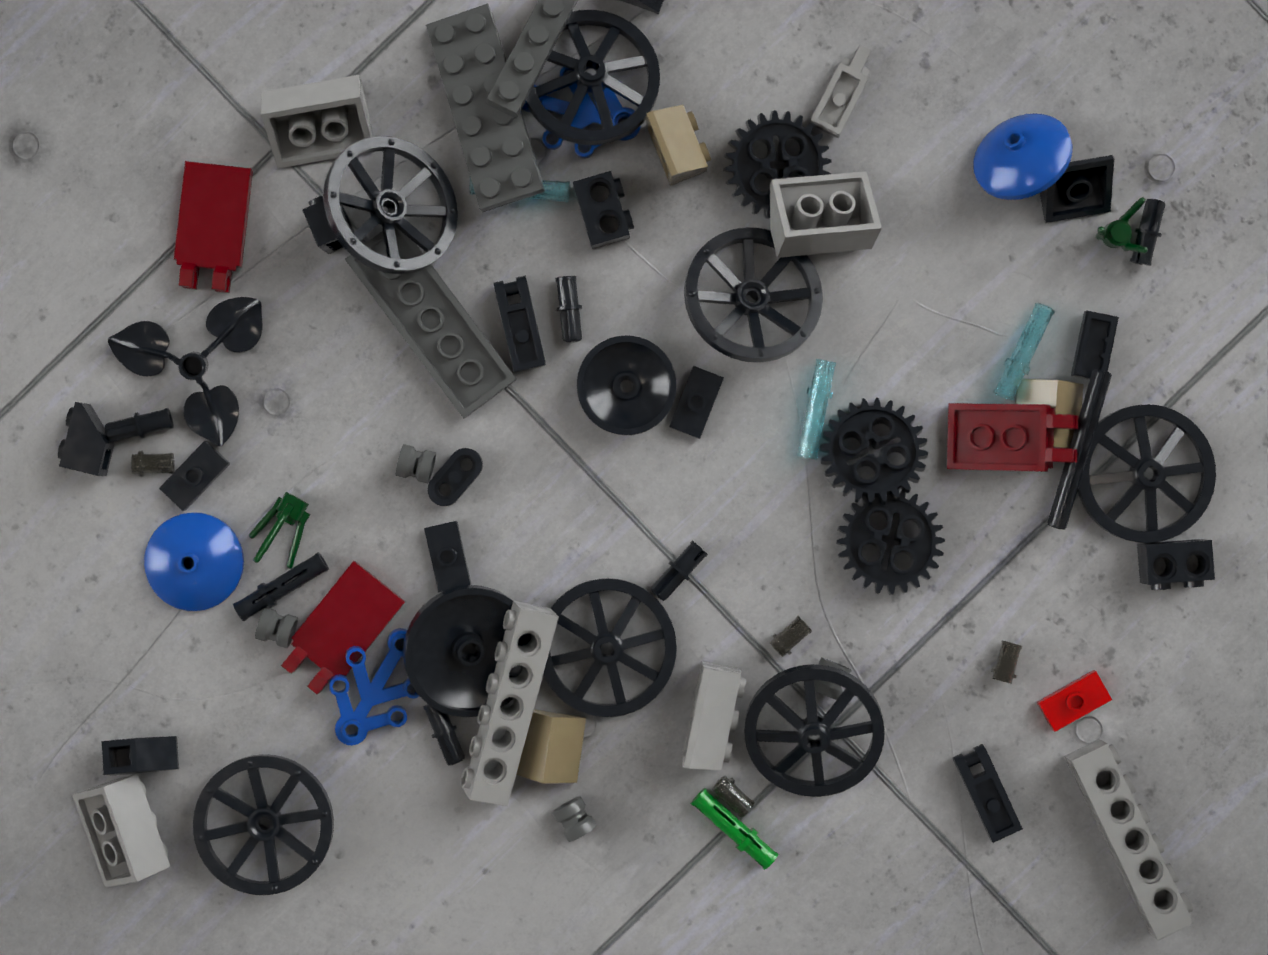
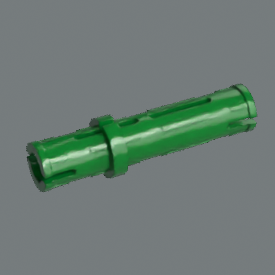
M706 788L702 789L692 800V806H695L715 826L737 844L736 848L740 852L745 851L764 870L770 867L776 860L778 853L757 836L758 832L754 828L749 829L715 799Z

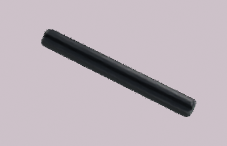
M1100 369L1092 371L1078 418V429H1075L1070 449H1077V462H1065L1047 522L1053 528L1060 530L1067 528L1112 375L1107 371Z

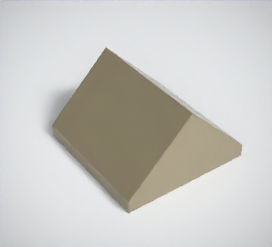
M1017 379L1015 404H1048L1050 408H1055V414L1078 415L1079 418L1082 408L1084 384L1062 380ZM1054 428V448H1070L1075 429Z
M534 709L516 775L540 783H577L586 717Z

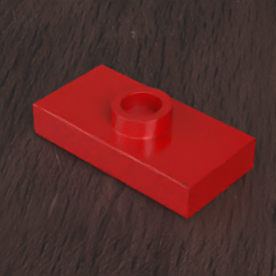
M1092 670L1037 701V704L1052 731L1056 732L1108 703L1112 698L1098 673Z

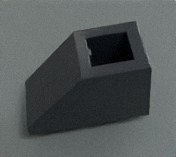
M75 402L74 408L71 407L66 417V426L69 427L66 440L63 439L58 448V458L61 459L59 467L95 476H107L115 444L107 439L105 427L91 404Z
M177 736L101 741L103 775L115 776L179 769Z

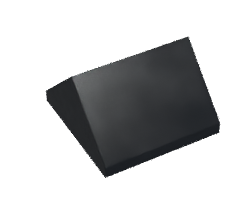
M1113 155L1070 162L1063 175L1052 186L1040 193L1045 222L1049 223L1111 212L1114 171Z

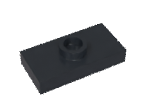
M1084 311L1071 376L1090 380L1094 369L1108 372L1119 317Z
M693 366L669 427L700 439L724 377Z
M204 441L159 489L182 511H186L230 463L208 441Z
M453 521L424 528L438 592L454 587L471 585L458 522Z

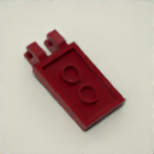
M185 161L174 252L176 264L182 265L180 268L179 286L197 290L199 267L214 269L212 290L230 293L232 271H236V268H242L253 177V170L251 168Z
M948 403L947 469L1048 472V468H1053V462H1077V449L1054 448V428L1078 429V415L1055 414V408H1050L1048 404Z
M353 561L291 639L294 641L291 645L295 649L281 666L292 674L306 658L310 659L321 670L307 687L314 693L319 694L333 676L340 674L346 677L352 670V667L346 661L347 650L352 646H359L366 652L406 601L359 563ZM355 651L350 654L349 658L353 662H358L362 654Z

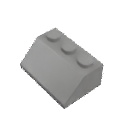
M360 75L261 92V117L277 168L335 159L355 142L373 137Z
M867 171L772 179L770 181V231L777 258L873 248L882 226Z
M701 661L682 753L684 768L722 770L723 762L729 763L733 743L727 741L730 730H736L739 718V711L734 710L736 698L743 697L746 679L741 678L742 672L740 669Z
M138 773L73 794L105 887L138 882L171 867L168 861L167 847L161 841L157 830V818L150 810L146 798V787L140 780Z

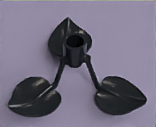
M235 297L217 304L207 316L206 328L209 333L218 338L202 353L194 351L184 355L182 358H178L169 352H165L169 347V336L160 325L151 321H140L131 324L108 338L109 346L115 357L123 366L137 375L154 376L161 373L165 365L164 358L178 365L179 372L184 378L196 380V383L203 389V392L192 393L184 404L183 415L187 425L196 434L208 439L217 446H222L230 438L239 417L237 397L230 388L224 385H219L209 390L202 376L205 375L209 367L206 357L222 342L232 352L248 351L258 343L263 329L262 304L258 299Z

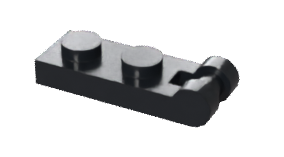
M526 275L516 277V281L505 284L504 281L495 282L494 289L514 373L546 366ZM520 294L521 303L509 305L507 296Z
M981 744L974 747V751L965 756L961 753L953 757V761L991 842L994 843L1023 828L984 745ZM980 763L984 771L973 776L970 767Z

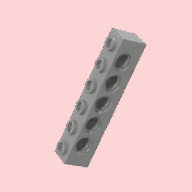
M513 601L511 610L508 609L505 613L503 628L506 630L503 642L499 641L496 646L495 661H497L495 672L490 673L487 680L486 691L489 693L486 705L480 707L478 714L479 732L477 737L474 736L471 740L469 754L472 758L469 768L464 769L461 778V787L469 800L508 807L559 618L551 608ZM523 634H531V639L526 645H517L518 639ZM517 665L523 666L522 672L517 677H509V672L513 667ZM508 697L514 698V702L509 708H500L504 699ZM506 729L505 735L501 739L492 740V736L497 730ZM497 761V765L493 770L483 771L484 766L488 762Z
M1099 739L1065 755L1064 757L1149 933L1157 940H1160L1194 924L1189 914L1193 911L1192 905L1184 893H1179L1175 885L1179 881L1178 876L1170 863L1165 864L1160 854L1164 852V847L1155 833L1151 835L1146 823L1150 822L1149 816L1142 804L1137 805L1132 796L1136 792L1135 787L1127 774L1122 775L1117 765L1121 763V758L1116 748L1112 744L1108 746L1107 743ZM1108 770L1110 775L1108 782L1103 786H1098L1096 783L1097 775L1101 771ZM1122 800L1124 804L1122 812L1118 815H1111L1112 804ZM1137 830L1138 838L1136 842L1126 845L1125 837L1127 833ZM1146 860H1151V870L1146 874H1140V865ZM1160 890H1166L1165 900L1162 903L1154 904L1155 894Z

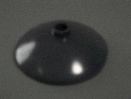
M616 336L599 343L587 354L577 376L578 399L585 414L601 429L618 435L640 434L658 425L670 411L676 395V376L669 358L657 345L637 336ZM623 380H630L632 382L633 389L630 392H623L621 390L620 384Z

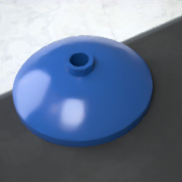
M1033 113L1010 118L993 128L979 144L973 161L975 177L983 190L996 198L1018 200L1034 196L1052 186L1066 171L1072 157V140L1066 127L1059 120L1049 115Z
M185 513L168 519L155 530L146 547L144 568L151 588L164 602L181 610L201 611L219 605L234 592L242 577L244 555L238 537L222 520L204 513ZM186 557H191L194 561V566L191 569L186 568L184 565Z

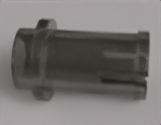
M139 451L138 454H132V473L139 474V477H144V474L153 473L173 474L175 469V460H172L174 459V454H144L143 451Z
M797 616L780 634H773L772 637L774 639L769 643L781 657H784L786 654L790 656L792 654L790 650L810 634L812 630Z
M1002 640L996 667L991 669L994 672L992 679L1012 684L1013 678H1017V675H1014L1023 646Z
M723 776L712 788V791L716 793L715 798L717 800L722 799L742 818L748 811L740 803L746 808L752 809L755 802L734 784L735 780L733 778L729 779Z

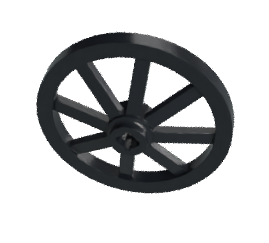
M600 10L573 11L563 31L568 29L580 59L578 60L552 50L547 61L574 72L539 86H533L526 104L535 119L550 133L561 139L583 145L611 143L634 132L646 120V113L653 110L660 86V68L657 55L647 37L628 20L613 13ZM594 25L610 29L595 55H590L579 26ZM619 34L627 38L641 54V56L609 62L604 61ZM646 67L648 87L645 97L608 74ZM587 69H594L596 74L591 75L585 71ZM576 84L577 89L562 120L559 121L546 110L539 98ZM604 86L638 106L637 110L630 117L617 125H613L602 89ZM587 92L593 94L603 129L586 130L571 126Z
M389 136L365 138L345 149L335 159L327 173L323 200L329 225L341 245L366 266L391 274L412 273L424 269L435 262L450 246L458 221L455 193L443 169L429 154L418 146ZM383 151L381 191L378 190L358 160V156L369 152ZM395 154L407 158L421 169L399 191L393 190ZM347 166L371 200L339 192L340 181ZM429 177L438 193L441 206L407 205L405 198ZM340 205L370 212L371 217L353 233L344 219ZM403 217L442 218L440 234L435 244ZM378 224L382 225L387 257L374 252L361 242ZM394 226L426 253L411 259H400Z
M750 227L737 228L723 232L709 240L694 257L684 284L685 307L690 321L698 334L720 353L745 362L760 363L777 360L797 350L815 329L821 315L823 303L821 281L814 264L807 255L781 257L761 280L755 279L754 243L763 244L775 249L771 231ZM742 243L743 283L715 255L716 252L727 246ZM792 261L801 272L807 288L769 292L768 287ZM707 262L735 293L698 290V279L704 264ZM746 295H749L751 298H753V300H756V302H749L746 299ZM809 299L808 312L802 327L767 305ZM699 302L735 305L736 308L714 329L704 316ZM759 313L791 334L792 337L780 344L765 347ZM743 315L748 317L753 347L737 344L724 337L726 332Z
M1146 404L1125 407L1110 413L1098 422L1077 492L1088 515L1108 533L1133 542L1154 543L1165 541L1188 530L1207 509L1216 483L1214 455L1203 432L1183 414L1159 405ZM1145 416L1160 418L1176 426L1154 458H1152ZM1133 418L1141 458L1138 459L1105 434L1118 423ZM1185 433L1193 443L1200 462L1165 467L1164 462ZM1099 443L1130 466L1129 471L1089 475L1091 458L1097 444ZM1148 467L1153 470V477L1150 480L1144 477V472H1146ZM1201 472V483L1193 504L1165 480L1168 476ZM1131 481L1133 485L1110 511L1105 514L1094 498L1091 485ZM1157 488L1186 512L1174 523L1158 529ZM1144 490L1146 531L1129 529L1116 523L1117 518Z
M600 578L571 588L553 604L551 609L559 616L557 624L591 644L590 648L551 656V651H549L543 674L551 689L566 704L588 715L617 717L643 708L663 690L675 665L677 651L676 636L667 611L650 592L629 581ZM599 591H619L632 596L612 632L608 631ZM586 594L590 596L598 630L597 636L561 614L568 605ZM640 602H643L654 613L662 629L621 639L620 636ZM661 639L665 640L664 659L659 672L624 653V650ZM612 643L613 652L611 654H604L601 650L602 644ZM594 658V662L575 693L564 685L554 669V666ZM618 661L651 679L653 683L641 694L626 701L616 663ZM603 665L607 666L616 704H599L583 699Z
M817 664L801 665L774 675L755 693L745 717V743L753 764L768 781L785 791L797 795L810 797L829 796L855 786L874 768L884 745L883 715L872 692L853 675L831 666ZM814 680L828 681L846 688L823 718L817 716ZM804 681L807 717L805 719L799 717L775 693L790 684ZM854 696L863 703L871 719L868 722L830 729L831 725ZM767 702L798 731L756 730L758 717L765 703ZM872 733L869 748L862 759L831 742L832 740ZM809 735H820V737L815 740L808 737ZM759 742L799 744L774 766L764 755ZM807 752L811 753L814 781L801 780L785 774ZM821 752L829 753L852 767V769L836 778L824 780Z
M259 754L241 758L217 772L202 790L193 816L194 841L205 866L225 885L252 895L282 893L295 888L307 880L326 857L334 831L333 809L328 794L320 781L307 768L296 761L270 754ZM259 768L277 769L291 775L271 806L267 803ZM247 770L257 809L222 790L220 786L233 775ZM300 781L313 796L318 809L281 814V808ZM215 798L248 817V821L207 830V816L212 799ZM262 817L270 819V828L260 823ZM320 819V837L315 852L282 826ZM249 831L251 836L227 868L215 854L210 840ZM275 836L308 861L300 870L280 879ZM259 841H264L269 881L251 880L237 874Z

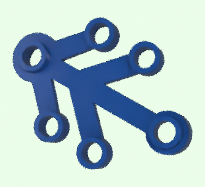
M563 67L560 70V77L570 69ZM576 84L568 86L573 95L577 89ZM607 87L603 89L613 125H617L619 121L627 119L635 112L631 108L622 107L612 90ZM586 93L571 124L572 127L584 129L593 123L602 125L598 110L588 93ZM549 96L539 98L547 111L564 115L570 103ZM524 103L522 110L530 112L527 104ZM641 126L620 140L628 141L635 138ZM546 130L542 137L545 147L550 150L558 149L564 139L559 138L556 144L550 145L547 143L546 138L552 133ZM576 143L574 149L578 157L586 159L592 156L594 149L601 145H590L591 149L588 153H581L578 150L579 144Z
M398 628L389 634L387 639L389 651L371 682L369 681L365 666L366 654L364 649L359 646H352L347 650L346 661L353 669L361 698L354 711L347 693L349 691L348 679L340 674L330 679L329 689L336 697L341 714L335 724V733L342 743L356 745L366 738L370 730L387 725L401 727L406 723V710L399 705L390 707L388 712L367 717L374 705L405 696L412 699L420 697L417 692L411 693L407 690L410 684L409 679H406L404 683L383 688L401 656H403V649L396 648L395 642L400 638L405 639L406 629ZM352 652H360L362 654L361 660L358 662L351 661L349 657ZM337 680L344 681L346 684L345 688L340 691L333 688L334 682ZM400 711L403 713V718L399 721H393L391 719L392 713ZM354 724L358 727V731L355 734H348L345 731L346 727Z

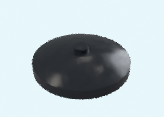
M459 586L437 594L416 613L405 635L403 662L411 685L428 705L451 716H478L480 707L486 705L489 694L486 691L487 680L490 673L495 672L497 661H495V650L498 642H503L506 630L503 628L504 616L508 609L511 610L513 600L498 590L485 586ZM523 634L518 639L517 645H526L531 639V634ZM517 665L513 667L509 672V677H517L522 672L523 666ZM508 697L504 699L501 703L500 708L508 704L514 698Z

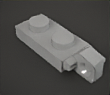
M860 44L852 60L844 57L842 63H839L809 124L813 123L815 127L839 138L869 79L868 75L871 70L864 67L872 50Z

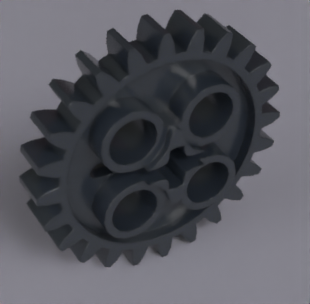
M773 110L769 121H767L763 113H760L757 117L758 125L751 119L747 120V132L740 128L735 131L740 141L730 140L728 142L735 151L724 154L726 159L732 161V165L723 168V171L733 173V177L726 181V185L736 184L738 187L732 196L735 197L741 194L744 196L741 203L742 207L750 203L754 204L752 208V214L754 215L763 208L766 219L770 218V187L766 192H760L756 189L754 181L758 174H764L768 177L769 181L777 179V170L770 167V162L776 160L773 143L774 135L778 137L779 142L777 148L778 162H784L785 165L783 169L779 170V179L787 178L791 172H797L801 177L831 174L823 170V165L829 164L832 161L828 158H822L821 154L827 151L829 146H819L817 143L823 137V134L820 133L812 136L811 131L814 124L811 123L805 127L801 126L803 116L801 115L792 122L790 111L785 112L782 119H779L777 111ZM789 138L795 139L800 145V152L797 156H791L785 150V143ZM755 141H762L767 146L768 151L764 159H759L753 154L752 145Z
M863 398L861 408L859 409L851 402L848 406L849 414L840 409L837 411L840 422L829 420L828 426L833 432L823 431L822 438L830 442L820 444V451L828 453V455L821 458V464L831 465L825 471V476H836L832 484L833 488L842 484L845 486L842 496H847L851 491L855 492L856 503L859 502L863 495L867 496L868 505H872L874 497L878 496L883 505L886 504L888 494L897 501L900 497L899 489L906 493L911 491L908 481L918 484L920 477L914 471L924 472L926 465L918 461L928 457L927 451L919 449L927 444V438H917L922 432L923 427H912L915 415L904 418V406L900 407L896 412L892 410V400L885 407H881L879 398L875 399L873 406H869L866 399ZM876 424H884L889 428L890 433L886 436H878L873 432L872 427ZM851 437L857 439L861 446L857 450L852 451L846 449L842 442L846 438ZM895 438H900L901 440L899 443L883 447ZM869 446H872L875 450L881 448L878 457H875L873 453L866 455ZM897 452L902 454L905 462L902 465H893L888 461L887 456L890 453ZM866 455L852 465L847 464V461ZM863 466H868L874 470L875 477L869 480L862 479L858 475L857 470Z
M901 490L899 500L897 501L888 494L886 504L884 505L881 503L879 496L874 497L872 505H868L867 496L863 495L861 497L862 507L856 503L850 505L855 513L854 516L844 513L843 518L849 525L838 527V531L846 534L845 538L838 539L836 544L845 546L846 550L839 553L838 557H848L849 562L843 568L844 570L851 568L856 570L852 577L853 581L861 576L865 578L863 583L864 589L871 583H874L875 593L879 594L883 586H887L889 595H893L895 586H899L904 594L907 593L908 582L915 588L920 587L918 576L926 580L931 578L926 570L927 567L931 569L939 567L932 559L933 557H942L944 554L941 550L936 549V545L944 543L945 539L936 537L935 534L943 528V525L932 524L931 521L938 514L936 512L927 515L925 510L928 508L929 503L925 502L918 506L916 504L918 494L913 495L908 500L905 499L906 492ZM874 513L883 514L887 520L886 528L882 530L874 529L869 522L870 516ZM894 513H898L900 518L894 534V540L898 541L899 545H894L891 548L887 569L883 570L881 564L887 543L882 541V538H886L890 534ZM913 521L918 525L919 534L917 537L908 538L903 534L902 525L904 522ZM867 544L874 545L879 551L878 560L874 562L866 561L861 554L863 546ZM897 553H905L910 557L911 566L908 570H900L895 566L894 557Z

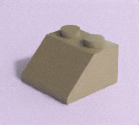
M678 105L646 113V127L670 186L707 172L708 165L706 162L711 161V157L704 142L698 143L694 131L699 130L692 111L686 113L684 105Z

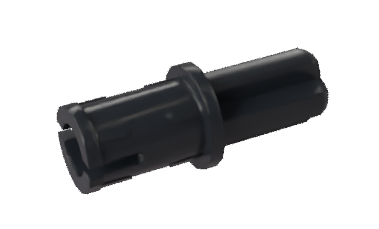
M1158 199L1146 200L1140 226L1135 228V233H1137L1135 244L1146 247L1148 251L1147 253L1133 251L1130 262L1151 266L1157 237L1160 238L1162 235L1159 233L1165 209V202Z
M557 277L555 279L557 282L559 307L556 308V311L560 312L563 341L567 343L581 341L582 332L579 310L582 309V305L578 304L577 277Z
M169 408L143 415L137 412L134 414V417L106 423L105 434L110 442L136 436L145 438V434L168 428L172 429L174 424Z
M691 541L690 545L674 562H669L671 566L654 583L651 591L660 600H666L684 579L687 581L690 579L688 575L708 554L694 541Z
M428 704L423 706L434 731L432 738L437 739L447 765H454L463 761L465 755L455 733L457 726L452 725L448 714L442 713Z

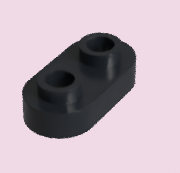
M462 448L455 451L428 484V495L432 502L439 506H449L457 502L482 472L483 461L480 454L470 448ZM465 458H469L473 463L469 471H464L461 468V461ZM443 483H447L451 487V493L448 496H443L439 491Z

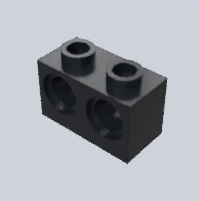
M611 171L574 181V190L592 249L630 239L629 230L634 229L629 209L623 211L619 198L625 197L620 178L613 179ZM596 186H604L609 190L610 194L606 200L598 202L590 196L592 189ZM612 217L618 221L619 227L614 233L608 234L600 229V223L604 218Z
M323 195L308 202L309 207L302 209L317 246L327 254L344 248L329 225L325 213ZM340 205L344 219L349 228L351 229V231L354 233V229L351 225L345 208L343 205Z
M1192 539L1137 544L1140 583L1151 585V590L1171 589V583L1183 582L1185 588L1203 587L1205 580H1215L1212 540ZM1191 555H1195L1198 559V567L1193 572H1189L1186 567L1187 559ZM1162 557L1166 567L1162 574L1157 575L1153 570V564L1156 559Z

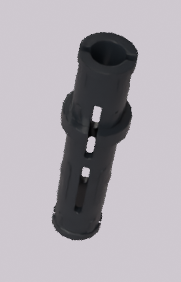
M317 552L314 556L291 568L267 584L263 582L258 585V590L233 603L234 609L242 621H246L268 606L270 608L277 605V600L321 573L328 571L329 567L322 555Z

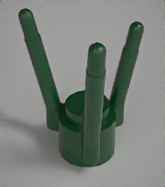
M1139 198L1124 215L1120 216L1119 220H1115L1105 227H1099L1096 238L1103 240L1104 244L1110 248L1121 247L1126 252L1130 250L1138 253H1147L1148 249L1146 247L1130 242L1132 229L1128 224L1129 219L1145 203V198Z
M285 492L283 498L278 497L274 506L249 534L251 539L255 538L275 515L278 518L253 559L255 563H258L264 553H266L284 522L293 526L298 521L286 565L289 569L293 567L305 523L311 515L305 512L309 505L308 503L288 492Z

